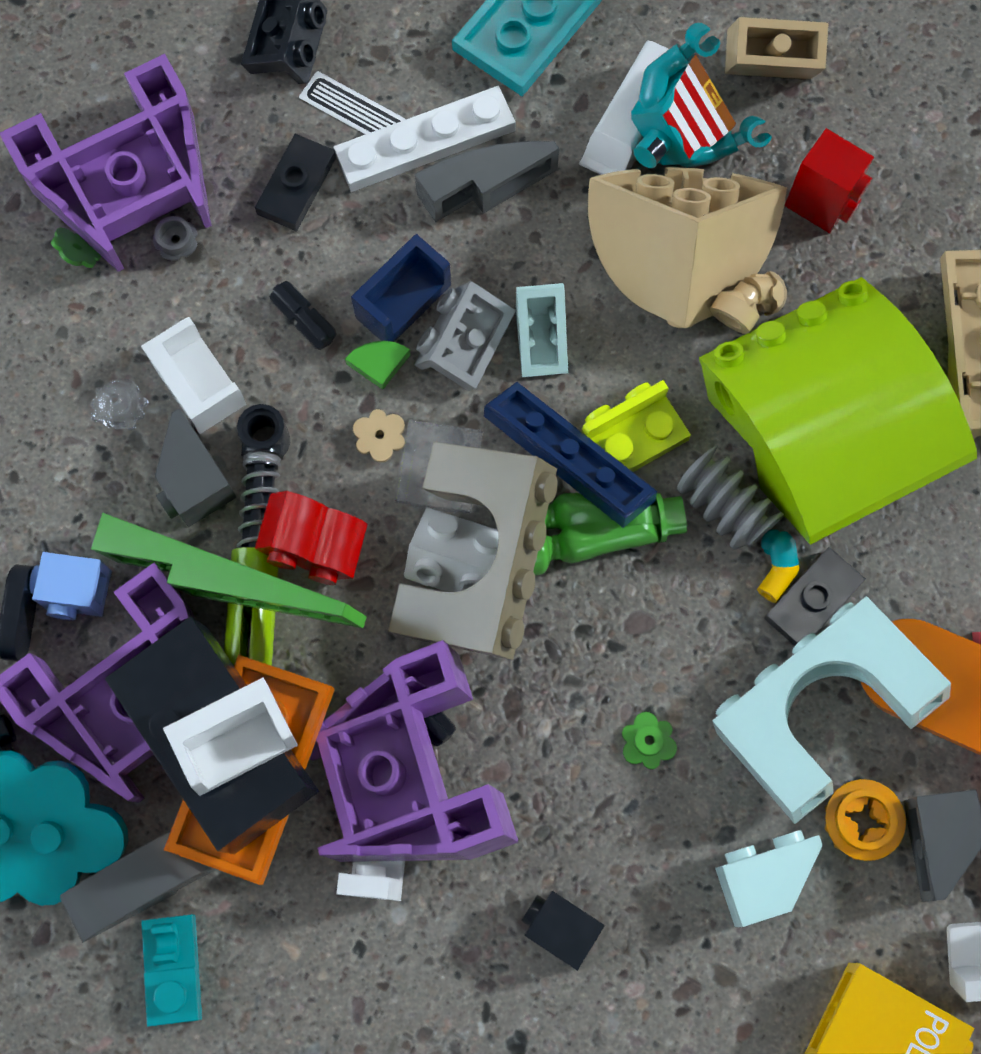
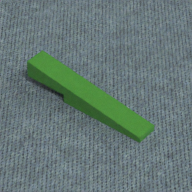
M102 512L91 550L117 563L147 568L155 562L162 571L170 572L167 584L191 596L364 628L367 616L344 602Z

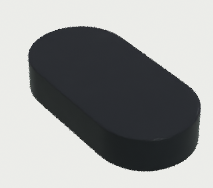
M14 565L6 579L0 613V658L5 661L18 662L29 651L37 602L32 599L33 594L30 592L29 587L31 572L34 568L31 565Z

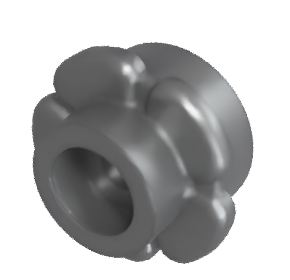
M167 217L156 226L153 236L154 247L160 250L161 256L167 260L177 261L182 256L189 257L197 247V241L195 240L197 230L193 224L181 217ZM174 237H179L180 241L178 243H173L172 239Z

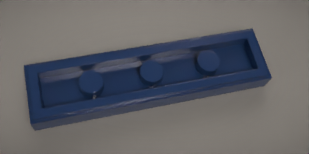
M515 382L485 405L484 417L532 456H537L557 468V476L622 528L655 501L657 491L520 383Z

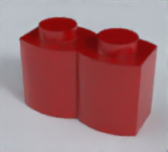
M282 491L271 493L255 549L268 555L267 563L273 566L295 570L297 565L309 571V579L326 585H336L337 580L354 578L368 524L355 516L328 508L316 500L294 492Z

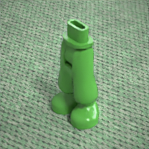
M580 493L561 494L549 504L545 525L546 529L556 528L562 531L558 535H546L544 546L538 551L533 572L535 575L544 574L550 562L554 559H560L566 563H577L610 552L644 546L655 542H666L668 535L687 533L683 499L681 496L662 498L661 493H657L655 501L622 528Z

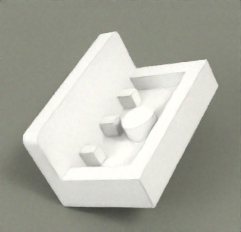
M426 507L409 544L404 577L446 592L465 590L481 580L493 564L498 548V530Z

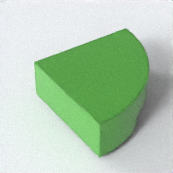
M375 341L356 348L345 358L346 365L383 390L411 354L409 348L399 343Z

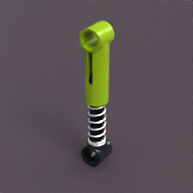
M257 404L245 409L237 423L238 436L242 442L241 456L245 459L243 460V467L247 471V475L242 478L246 491L240 497L245 503L244 508L239 511V515L243 518V524L238 527V531L242 534V540L237 543L238 548L232 550L231 561L278 578L279 567L267 563L268 555L257 551L255 545L270 494L279 492L278 489L274 488L275 478L280 476L276 471L281 465L280 461L283 460L284 455L289 449L290 435L284 419L277 409L270 405ZM268 426L275 429L272 437L266 441H256L253 439L255 432L262 427ZM232 603L227 604L224 652L233 665L238 655L247 657L249 623L252 621L249 658L272 666L276 612Z

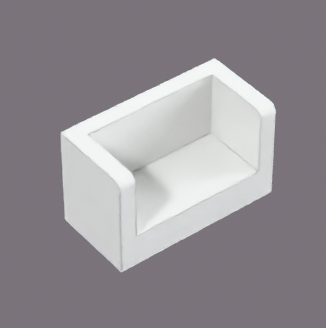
M190 317L183 319L141 346L151 364L199 434L246 405L240 389L235 382L232 383L202 340Z
M264 677L163 728L189 785L199 796L298 746Z

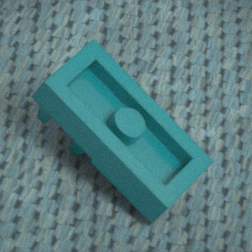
M191 914L141 920L147 1027L202 1020L196 916Z

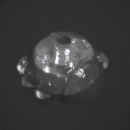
M127 378L114 379L109 381V384L95 389L96 398L90 402L91 408L95 410L91 415V419L94 422H102L109 428L134 430L136 428L135 422L143 419L145 416L142 409L148 405V400L140 395L139 387L132 380ZM113 398H118L115 403L111 402Z

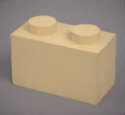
M739 17L727 29L725 74L812 79L826 68L828 23Z

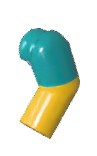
M772 529L764 534L761 540V547L771 557L772 569L759 585L757 591L768 601L777 603L798 574L800 567L796 540L787 531L780 532Z

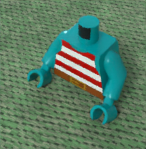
M703 23L692 24L685 34L686 43L682 46L676 43L644 70L639 100L631 111V120L643 137L634 149V156L640 164L647 168H654L658 163L662 165L679 164L683 168L707 165L738 152V146L744 143L760 148L766 146L772 139V135L769 133H761L752 138V130L766 122L757 116L745 118L740 125L739 131L732 133L731 130L735 127L736 122L697 55L694 54L698 53L703 57L712 56L720 47V40L715 36H710L703 43L699 44L701 37L710 31V27Z

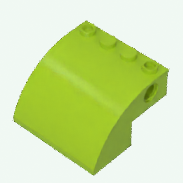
M863 277L845 282L838 289L814 301L805 302L798 309L773 321L764 322L750 333L733 341L724 342L717 346L715 350L699 357L708 400L753 448L760 489L785 514L784 516L810 545L977 459L975 442L961 404L933 352L901 311Z

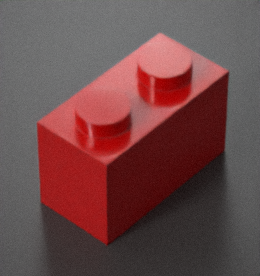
M826 128L802 161L784 206L830 234L839 220L848 223L862 201L860 198L873 179L866 173L874 156Z

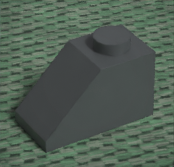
M179 408L172 412L155 473V478L163 491L158 493L156 497L171 519L179 515L186 525L190 527L237 497L182 410Z
M977 789L916 796L904 800L922 902L945 900L981 850V801L978 799Z

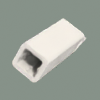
M646 41L591 135L579 165L600 175L630 170L636 161L634 149L643 137L631 120V111L639 100L644 70L649 64L669 50L668 48L653 41Z

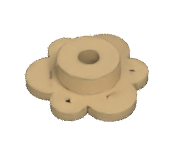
M380 409L373 410L369 418H359L353 425L354 435L358 438L356 443L357 450L361 454L370 453L373 460L377 462L388 461L393 455V450L399 451L405 445L404 437L401 435L405 429L404 420L396 414L386 416L385 412ZM380 434L384 435L382 439L376 438Z

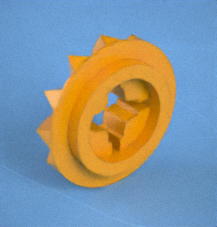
M867 779L850 781L834 791L824 808L826 812L824 829L828 832L834 847L852 859L873 861L884 858L891 854L903 839L906 828V816L903 806L895 793L879 782ZM868 800H870L868 805L870 809L869 817L884 827L868 828L858 840V823L852 821L851 817L845 816V813L861 812L864 806L867 805Z

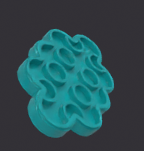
M11 750L0 751V902L11 898L18 892L29 902L41 906L55 905L61 902V894L79 884L82 873H97L120 859L125 853L129 841L128 828L122 816L112 808L90 803L89 783L84 774L73 764L64 761H48L35 768L20 753Z

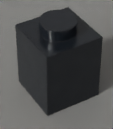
M554 891L550 892L546 900L537 894L521 920L529 926L524 934L525 937L577 971L605 927L604 924Z

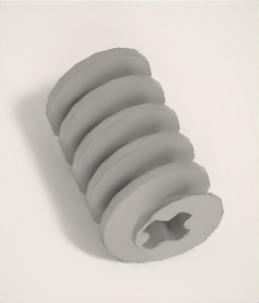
M716 445L705 452L687 469L677 486V491L680 494H686L695 490L690 500V505L698 508L708 504L703 515L707 522L722 517L716 532L723 536L735 531L729 545L732 549L736 550L746 545L751 547L773 528L785 514L781 511L767 517L765 512L771 500L767 497L754 503L752 498L758 486L754 483L740 489L738 485L744 472L739 470L727 475L725 471L731 458L727 456L714 461L712 457L718 447Z

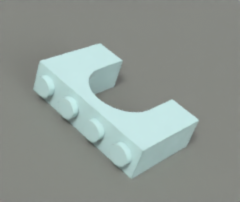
M867 596L856 605L850 602L842 606L830 619L831 625L817 636L815 633H811L801 639L792 650L793 656L780 666L772 664L765 668L754 681L756 686L742 697L736 694L728 698L717 709V717L712 720L717 735L794 824L834 793L831 778L798 743L788 726V716L792 703L806 686L816 680L831 676H844L859 680L871 687L910 729L915 727L950 697L951 682Z

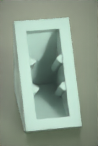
M564 284L516 287L515 314L522 377L567 374L568 356Z

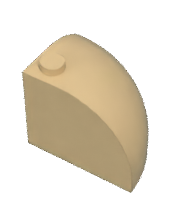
M666 167L665 176L657 174L640 176L641 171L639 169H630L591 177L588 192V219L593 243L604 269L614 284L628 299L642 309L667 320L669 325L676 328H689L713 316L709 308L720 292L732 291L740 281L743 282L745 277H750L751 274H758L776 238L787 187L732 173L731 179L720 177L707 179L703 178L704 169Z

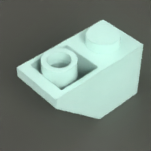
M802 830L772 839L776 849L758 855L754 845L725 854L728 864L717 867L715 870L735 927L748 926L793 910L821 850L822 842L819 835L804 839Z

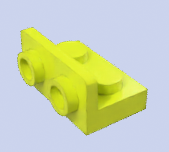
M664 380L653 386L646 382L635 387L625 396L626 401L613 408H610L609 405L599 407L585 418L586 423L582 427V433L632 472L686 443L691 436L666 397L669 388Z

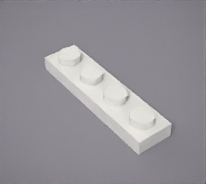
M498 85L334 146V150L350 191L353 192L514 132L516 122Z

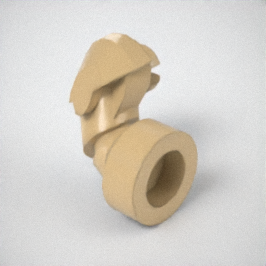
M774 272L751 274L750 277H745L743 282L740 281L734 290L720 292L709 310L715 318L729 328L742 334H747L751 332L760 318L758 311L764 312V316L779 312L783 308L787 298V289L782 278Z

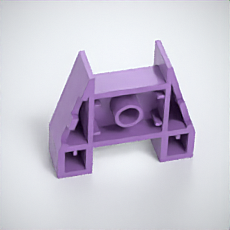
M165 54L124 73L134 100L141 111L140 113L66 149L60 150L41 113L0 132L6 148L32 193L118 272L123 270L124 267L110 241L178 207L191 202L205 229L212 226L194 115L186 91Z
M155 562L114 591V594L142 632L69 686L64 688L47 663L31 653L0 674V702L17 725L38 737L69 761L80 766L127 801L137 803L145 798L128 776V773L154 754L105 678L190 616L194 618L192 609L177 589L167 584L168 577Z
M443 640L393 660L382 669L384 672L364 689L360 687L346 698L347 703L323 721L310 760L313 761L322 757L343 838L318 847L320 856L339 862L472 860L519 842L504 794L487 784L450 799L447 797L424 718L471 701L473 697L459 654Z

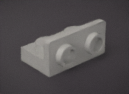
M469 281L455 289L449 288L442 296L436 309L441 314L434 327L430 326L419 339L416 350L420 354L414 366L421 370L431 367L464 389L471 391L477 388L516 310L474 282Z

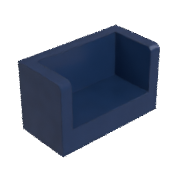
M415 234L351 296L356 319L381 341L395 342L451 286L450 263L419 235Z

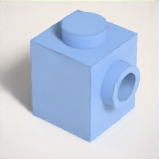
M42 552L40 565L34 566L30 576L29 587L30 592L33 594L32 599L47 609L46 615L53 618L76 620L77 614L102 617L112 571L99 559Z

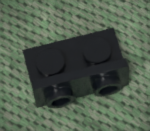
M259 0L241 65L250 74L286 71L298 84H307L316 60L323 27L326 23L327 8L320 0Z

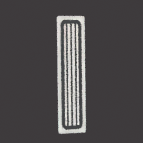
M319 71L314 74L299 96L305 102L365 135L406 120Z

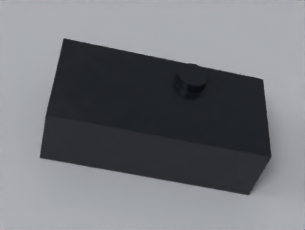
M190 616L105 678L218 852L235 855L320 792L291 749L201 796L191 788L163 728L247 686L210 630Z

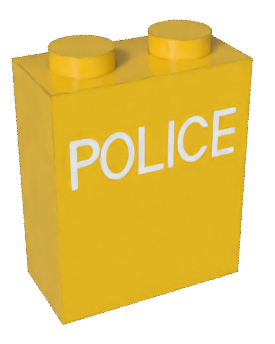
M848 963L804 1054H972L973 1042L969 1039L975 1028L860 963Z

